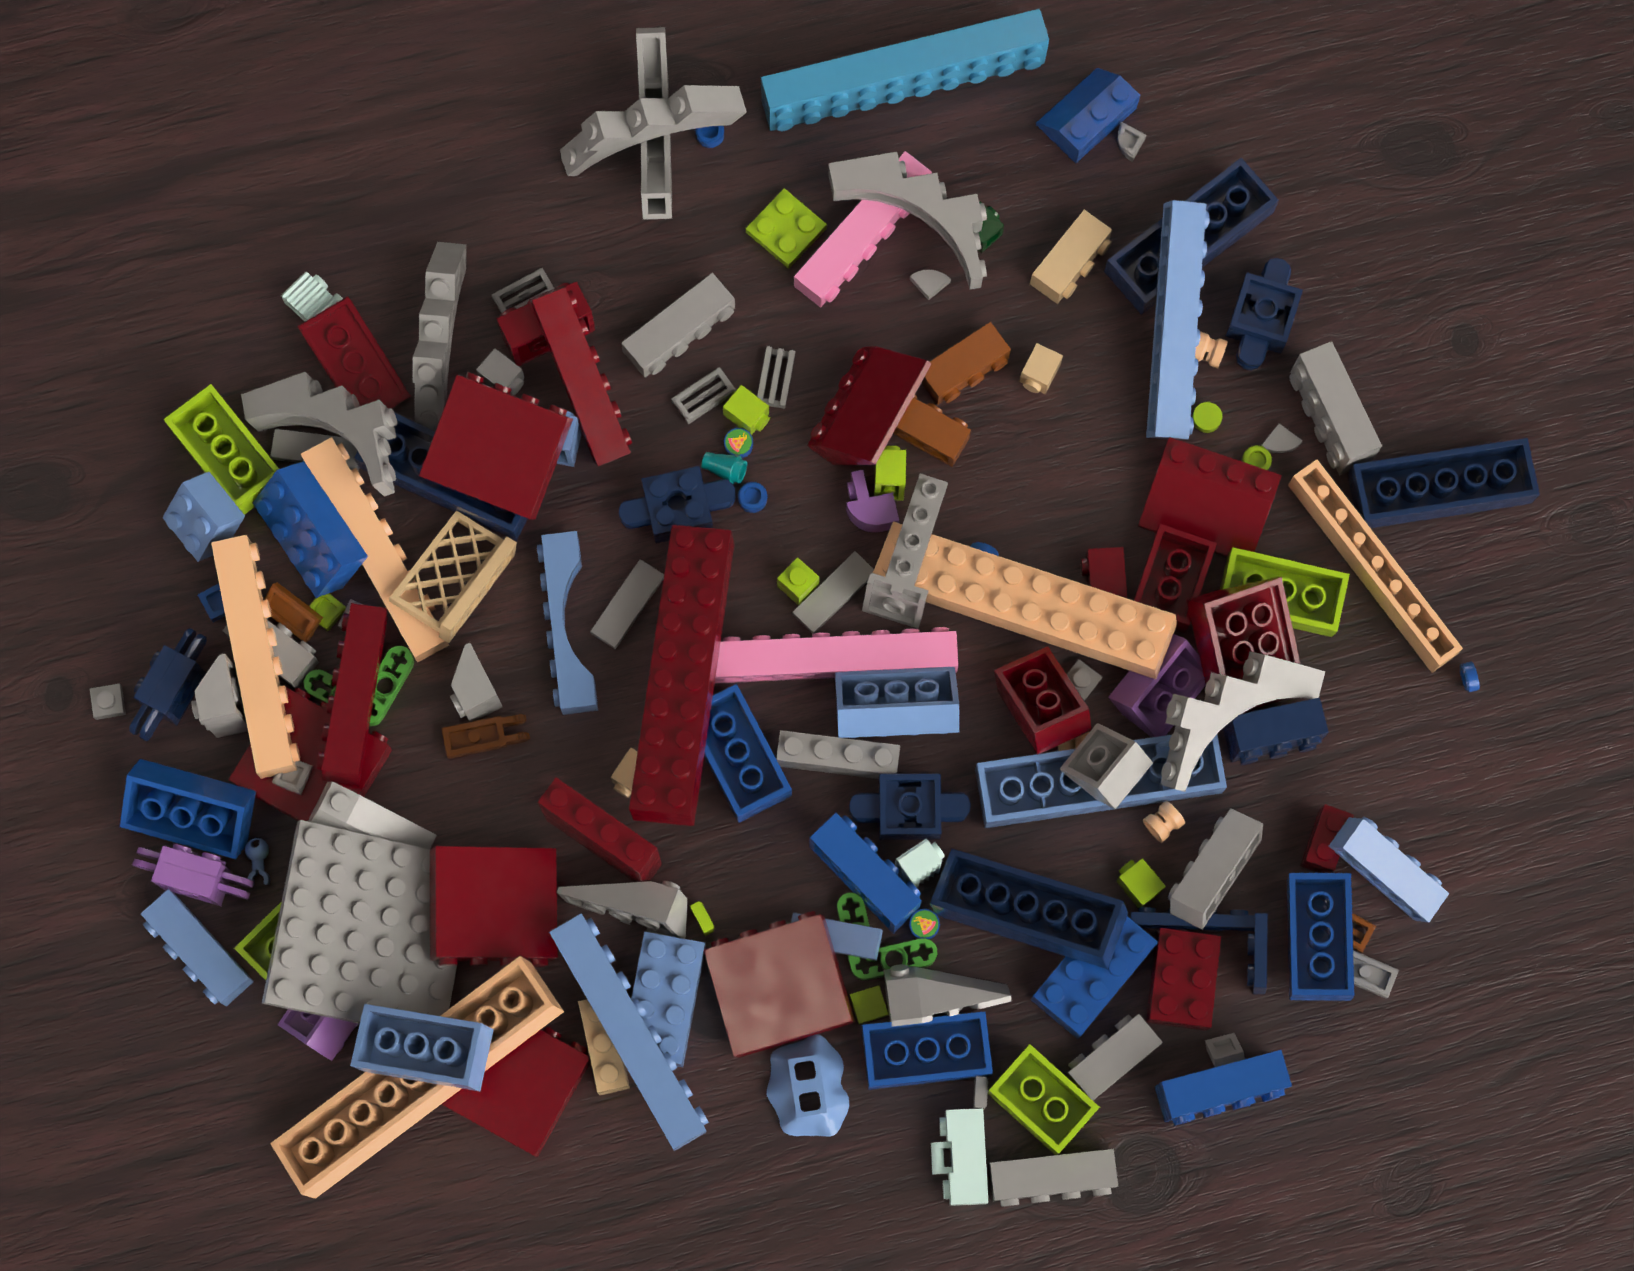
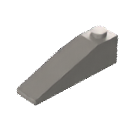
M327 782L308 822L426 849L431 848L437 836L335 782Z
M646 881L559 887L557 890V894L569 904L604 915L607 910L612 917L619 919L620 922L630 925V922L635 920L640 925L647 927V931L682 939L686 937L687 898L679 890L680 886L675 883L663 881L662 884Z
M903 964L894 965L890 969L883 970L886 1002L892 1027L933 1021L932 1015L942 1012L947 1013L948 1016L958 1015L959 1011L966 1006L972 1009H982L1011 1002V994L1007 984L919 967H908Z

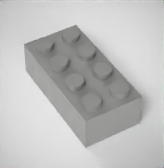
M1328 342L1299 354L1290 372V382L1294 390H1299L1303 398L1302 407L1308 417L1311 416L1316 425L1314 427L1315 435L1320 443L1324 442L1328 451L1326 455L1330 466L1333 469L1336 468L1340 476L1349 472L1353 464L1373 461L1382 444L1333 342Z

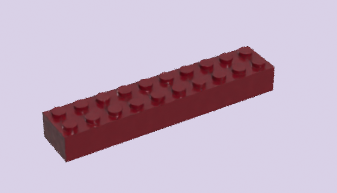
M672 525L629 805V811L635 821L694 826L734 551V540L731 530Z

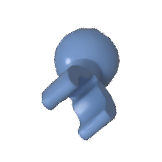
M261 838L251 839L245 846V854L252 861V872L249 874L248 879L254 881L259 870V874L264 878V884L269 885L270 876L264 871V859L269 853V847L266 841ZM255 840H259L257 847H254L253 844Z

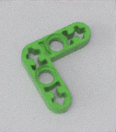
M404 646L391 648L380 664L377 684L381 679L388 678L393 681V689L389 693L383 694L377 690L376 685L373 705H375L374 709L377 715L375 717L371 715L370 726H375L383 720L413 668L414 657L411 651ZM404 653L407 663L405 665L399 664L396 673L400 675L397 679L392 673L385 670L389 668L393 671L396 665L393 657L395 655L400 657ZM319 669L309 672L304 679L306 691L313 698L328 704V699L325 697L329 693L322 688H317L316 691H313L314 686L311 682L313 679L318 681L323 677V683L332 689L330 696H335L336 686L334 688L332 686L333 675Z
M856 893L842 895L837 903L839 921H851L849 911H843L842 907L846 905V900L852 899L854 904H859V907L855 909L856 920L862 917L864 923L854 922L852 924L870 927L863 899ZM926 938L881 947L878 954H881L880 963L884 970L891 968L885 962L886 955L891 951L899 952L902 955L903 965L919 968L932 965L938 954L935 943ZM920 945H925L926 949L932 950V953L928 955L927 961H923L922 957L918 956L911 959L914 964L907 965L908 955L904 948L910 947V954L918 952ZM847 955L851 972L857 979L863 981L884 977V971L878 972V966L870 967L868 974H863L862 970H856L855 966L860 964L861 958ZM866 959V962H867V963L875 962V961H876V960Z

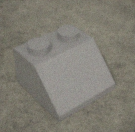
M471 643L466 644L451 683L455 694L451 695L450 698L460 717L467 716L468 720L473 722L502 708V704Z
M1097 723L1061 766L1060 770L1096 800L1116 809L1153 762L1135 741Z

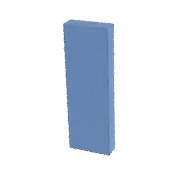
M793 913L791 923L799 921L798 916L801 914ZM825 919L835 953L877 961L883 933L882 929Z

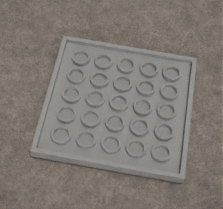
M299 820L296 826L262 1004L358 1024L361 1021L364 1004L440 1016L450 1007L457 966H439V961H430V849Z

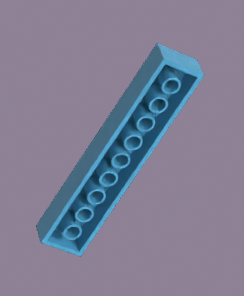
M1036 9L761 77V100L770 131L776 129L778 131H786L797 124H814L819 122L821 118L829 116L838 118L847 115L849 111L857 109L867 111L873 109L878 104L886 102L895 104L901 102L906 97L914 95L916 97H923L929 95L934 90L942 88L943 90H952L958 87L959 84L967 82L973 84L980 83L986 80L987 77L995 75L1004 77L1012 74L1015 70L1023 68L1026 70L1036 69L1045 63L1049 37L1041 11Z

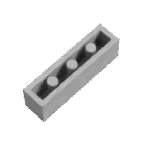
M711 273L621 343L623 353L644 378L650 373L655 375L665 367V362L672 356L678 357L688 349L690 342L696 338L700 340L711 331L712 325L719 320L720 322L727 320L734 313L735 298L714 273Z
M780 730L776 760L780 767L879 779L880 774H897L900 745Z
M1230 808L1224 818L1219 817L1211 838L1205 839L1202 842L1198 851L1199 856L1195 862L1190 861L1186 866L1181 883L1174 884L1168 896V900H1170V914L1203 930L1261 842L1263 823Z
M1114 1149L992 1162L988 1164L993 1202L1000 1201L1001 1207L1019 1205V1199L1031 1198V1203L1050 1201L1049 1195L1062 1194V1200L1081 1198L1080 1192L1093 1191V1196L1112 1194L1111 1188L1119 1187Z

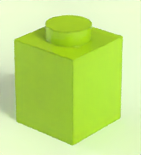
M742 385L723 406V415L739 428L746 429L751 435L756 430L760 432L770 420V417H768L769 405Z
M798 557L777 578V587L798 606L819 586V576Z
M1143 858L1137 863L1130 860L1119 870L1121 876L1116 881L1138 908L1146 905L1166 887Z

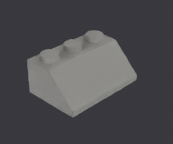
M221 654L195 689L196 700L191 702L195 719H199L201 725H205L206 730H210L216 738L248 731L236 667L226 654Z

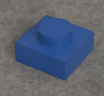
M219 583L198 594L213 623L225 617Z

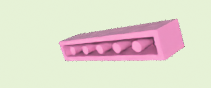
M906 151L900 156L899 161L905 162L907 178L932 174V171ZM861 200L794 276V287L820 308L826 301L832 302L840 291L838 287L845 280L849 282L855 276L860 262L863 259L867 261L872 257L877 249L875 245L882 238L886 240L896 227L894 224L900 217L906 218L909 212L882 202Z

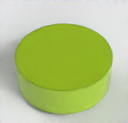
M1211 402L1199 404L1192 415L1194 427L1203 433H1211L1217 430L1223 417L1221 409Z
M1255 445L1249 447L1244 452L1241 461L1269 470L1272 457L1266 448Z

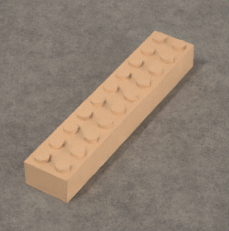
M893 521L873 571L874 574L886 576L903 524ZM931 534L915 583L916 587L928 590L927 603L1153 679L1158 677L1177 625L1176 614Z
M519 956L440 1016L478 1022L494 1029L485 1067L486 1071L564 1011L533 964ZM365 1072L270 1144L302 1195L316 1199L462 1088Z

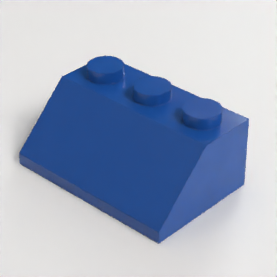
M1096 68L1038 120L1036 125L1070 159L1077 163L1137 109L1140 94L1120 75Z

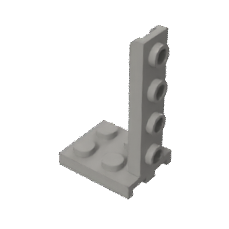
M919 474L886 576L870 573L863 602V612L919 629L928 590L916 587L915 583L948 482Z

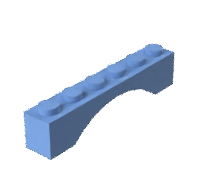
M577 531L541 535L542 544L537 545L539 563L544 562L545 573L540 574L542 591L548 592L549 601L543 602L545 620L551 619L552 628L551 631H546L549 649L554 648L555 659L550 660L551 677H557L558 689H553L555 707L560 706L563 715L598 711L594 676L581 664L572 651L565 629L567 596L574 578L582 568L579 537Z

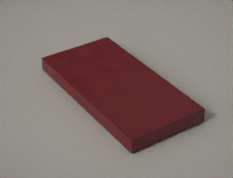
M348 296L298 326V329L334 386H343L351 395L354 394L360 406L380 400L388 409H392L411 397Z

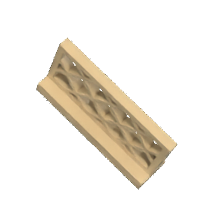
M456 510L389 597V602L438 631L439 638L450 643L515 556L517 542L509 537H506L505 540ZM459 522L468 528L470 536L454 538L452 528ZM488 540L495 547L491 552L478 553L476 541ZM471 542L474 554L458 556L455 544ZM451 545L453 557L437 560L436 549ZM476 561L477 571L473 574L462 575L459 563ZM455 564L457 576L441 578L439 566ZM434 567L437 579L420 581L419 571L424 568ZM459 582L461 589L459 595L445 597L443 585ZM439 587L441 598L424 600L422 588ZM417 589L420 601L408 603L400 598V596L406 590ZM443 605L444 614L437 621L427 614L426 607Z

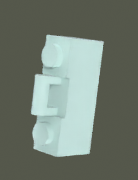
M983 1108L946 1110L945 1117L939 1118L940 1136H946V1142L931 1143L932 1174H948V1180H943V1199H949L950 1206L988 1204ZM943 1149H950L951 1167H944Z

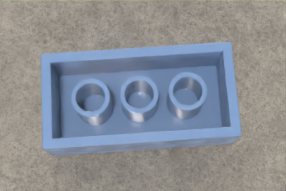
M955 667L835 672L838 738L959 732V697Z
M644 932L631 1000L638 998L646 1012L641 1018L647 1027L653 1025L662 1040L657 1043L662 1054L669 1052L676 1066L683 1067L706 945L704 942Z
M364 1004L350 1066L363 1072L480 1092L494 1029L478 1022Z

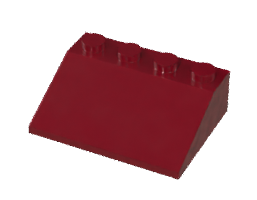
M878 346L862 347L855 353L852 359L853 365L849 372L841 378L838 384L839 390L835 397L827 403L821 422L813 428L810 434L811 439L807 446L833 465H876L931 366V363L924 359Z
M1169 437L1137 527L1156 533L1159 525L1163 524L1217 543L1214 553L1227 557L1232 547L1255 552L1282 475Z
M1282 577L1217 590L1187 600L1205 684L1210 680L1211 672L1242 680L1244 675L1243 667L1248 659L1249 652L1301 664ZM1276 699L1273 701L1256 705L1255 707L1245 711L1242 714L1251 712L1253 710L1265 707L1267 705L1276 703L1284 699Z

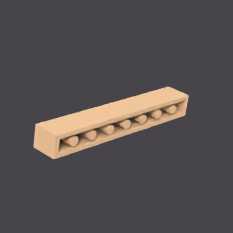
M331 437L301 453L306 465L368 555L362 565L416 661L420 662L449 646L448 642L439 638L438 631L389 602V597L409 573L402 562L407 557L399 543L393 546L388 536L393 534L385 518L381 520L377 518L374 511L378 509V506L371 493L364 495L360 485L364 484V481L357 468L350 470L346 463L350 456L342 443L336 445ZM417 589L406 590L400 596V598L408 603L420 601ZM428 594L424 595V600H430ZM426 607L427 614L434 618L431 612L436 610L435 607Z
M1315 460L1295 474L1288 484L1290 489L1428 669L1433 673L1453 659L1463 649L1321 463Z
M247 535L211 542L256 773L263 779L275 776L278 773L284 774L297 771L295 762L300 761V754L297 743L292 744L290 732L295 730L291 714L286 715L284 704L289 703L285 685L280 686L278 675L283 674V669L279 656L274 657L272 646L277 645L274 628L268 627L267 618L271 617V609L268 599L263 600L261 589H265L266 585L262 571L257 572L255 561L260 560L258 546L256 543H252Z

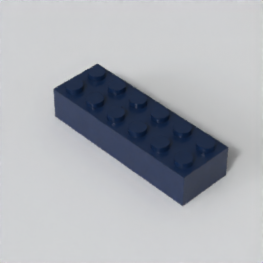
M1242 158L1185 200L1187 202L1207 204L1206 211L1209 213V224L1204 232L1207 252L1205 258L1202 259V268L1273 214L1279 200ZM1162 219L1108 259L1104 271L1141 315L1156 304Z
M395 413L397 418V425L394 426L396 438L387 440L391 448V455H388L389 463L392 465L396 475V480L393 481V484L453 512L457 510L471 520L517 541L528 518L419 476L435 431ZM357 451L354 459L358 467L368 472L366 464Z
M1528 438L1353 464L1347 473L1354 508L1370 528L1532 504L1540 495Z
M952 848L930 902L937 916L1105 969L1109 967L1128 915L1124 901Z

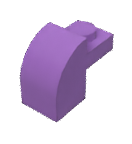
M863 470L851 472V482H847V489L850 500L855 499V501L846 502V512L851 522L867 532L890 530L893 521L899 523L893 492L869 497Z

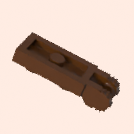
M519 714L503 718L497 716L442 728L447 758L452 759L507 747V745L519 744L530 740V735L527 732H519L505 736L504 727L518 726L527 721L526 715Z

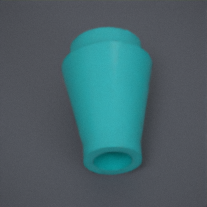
M706 452L702 459L701 467L722 479L729 480L732 484L734 482L741 483L746 474L747 461L742 460V457L737 455Z

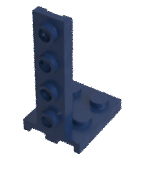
M1139 907L1138 912H1131V920L1142 929L1202 930L1170 914V908L1168 913H1156V908ZM1215 910L1203 930L1254 932V934L1248 933L1247 956H1253V964H1248L1247 986H1253V994L1265 995L1267 989L1268 914L1255 913V915H1248L1247 910H1230V915L1217 914V910Z

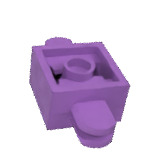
M174 844L173 848L163 846L161 853L138 847L136 854L158 862L156 865L134 859L132 865L154 872L151 881L163 890L169 889L174 893L218 906L222 905L225 894L246 900L249 899V892L228 885L231 882L252 888L254 881L233 875V872L225 866L226 862L220 860L221 857L203 852L202 857L197 856V853L192 852L191 848L179 844Z

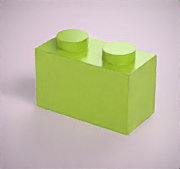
M886 446L875 465L874 496L893 492L894 500L903 501L906 485V450H900L898 446Z

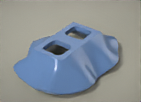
M819 1034L774 1050L770 1058L771 1076L767 1087V1097L778 1115L782 1131L792 1136H834L841 1128L849 1109V1097L841 1085L844 1064L839 1053ZM812 1061L815 1065V1078L803 1081L797 1080L794 1069L795 1064ZM817 1092L820 1097L821 1107L818 1110L802 1111L799 1096L803 1093Z

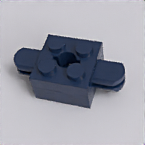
M1270 259L1265 264L1261 276L1247 272L1242 282L1226 337L1240 341L1236 360L1246 370L1258 369L1265 359L1267 350L1281 354L1287 343L1303 290L1288 285L1291 267L1283 259Z
M700 466L642 478L645 496L622 502L619 507V517L621 523L627 529L652 525L655 543L670 541L672 525L713 528L710 512L733 506L735 502V488L727 479L703 483Z
M189 628L183 634L175 650L164 645L161 651L158 650L153 655L150 661L151 668L146 677L139 679L134 689L136 694L133 698L142 706L130 724L129 732L131 734L138 735L140 733V738L148 741L162 718L176 726L179 724L195 696V689L206 675V672L196 660L206 645L207 636L203 634L196 636V631Z
M880 774L879 793L855 794L850 801L849 812L856 822L879 823V840H925L926 838L927 840H940L941 822H961L965 820L970 812L971 804L969 798L964 793L941 792L940 774Z

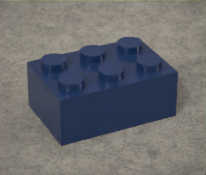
M1320 698L1240 714L1223 727L1231 763L1240 761L1241 765L1257 762L1258 757L1269 755L1270 759L1283 757L1288 754L1287 751L1298 748L1300 753L1314 750L1317 748L1316 745L1322 743V739L1329 733Z

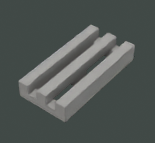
M540 268L492 294V299L497 304L499 311L503 313L508 308L545 288L547 290L538 295L555 288L543 268ZM542 278L543 281L524 290L505 302L501 301V299ZM529 299L515 307L518 309L526 305Z
M770 346L766 347L757 397L771 407L786 408L795 359V351L793 350L784 351L782 348L777 350L772 349ZM771 356L776 357L770 395L769 399H765L764 394ZM782 358H786L788 362L781 399L777 401L775 396Z
M718 367L671 398V400L678 408L680 414L683 415L687 424H690L731 397L736 392V389L722 369ZM718 377L721 379L720 382L685 405L682 404V401ZM725 386L727 387V389H725L724 391H722L721 393H719L718 395H716L715 397H713L712 399H710L709 401H707L691 413L688 412L690 409L694 408L695 406H697L698 404H700L701 402H703L704 400H706L707 398H709Z

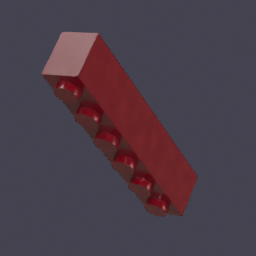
M560 286L530 298L529 300L575 416L578 417L579 426L594 463L600 466L630 454L628 445L632 444V440L627 429H621L617 418L622 416L616 401L610 402L607 391L611 387L605 373L599 374L596 363L600 362L594 345L589 347L585 336L589 334L584 319L577 318L574 308L578 307V303L573 291H567L566 287Z
M351 603L349 614L344 613L342 631H346L345 640H339L337 658L341 659L340 668H334L332 686H336L335 696H329L327 714H331L330 724H324L322 741L326 742L325 752H319L317 770L322 771L323 781L357 786L360 784L388 621L387 608Z

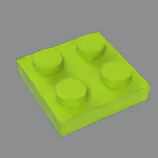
M784 188L746 228V233L789 269L827 229V224Z

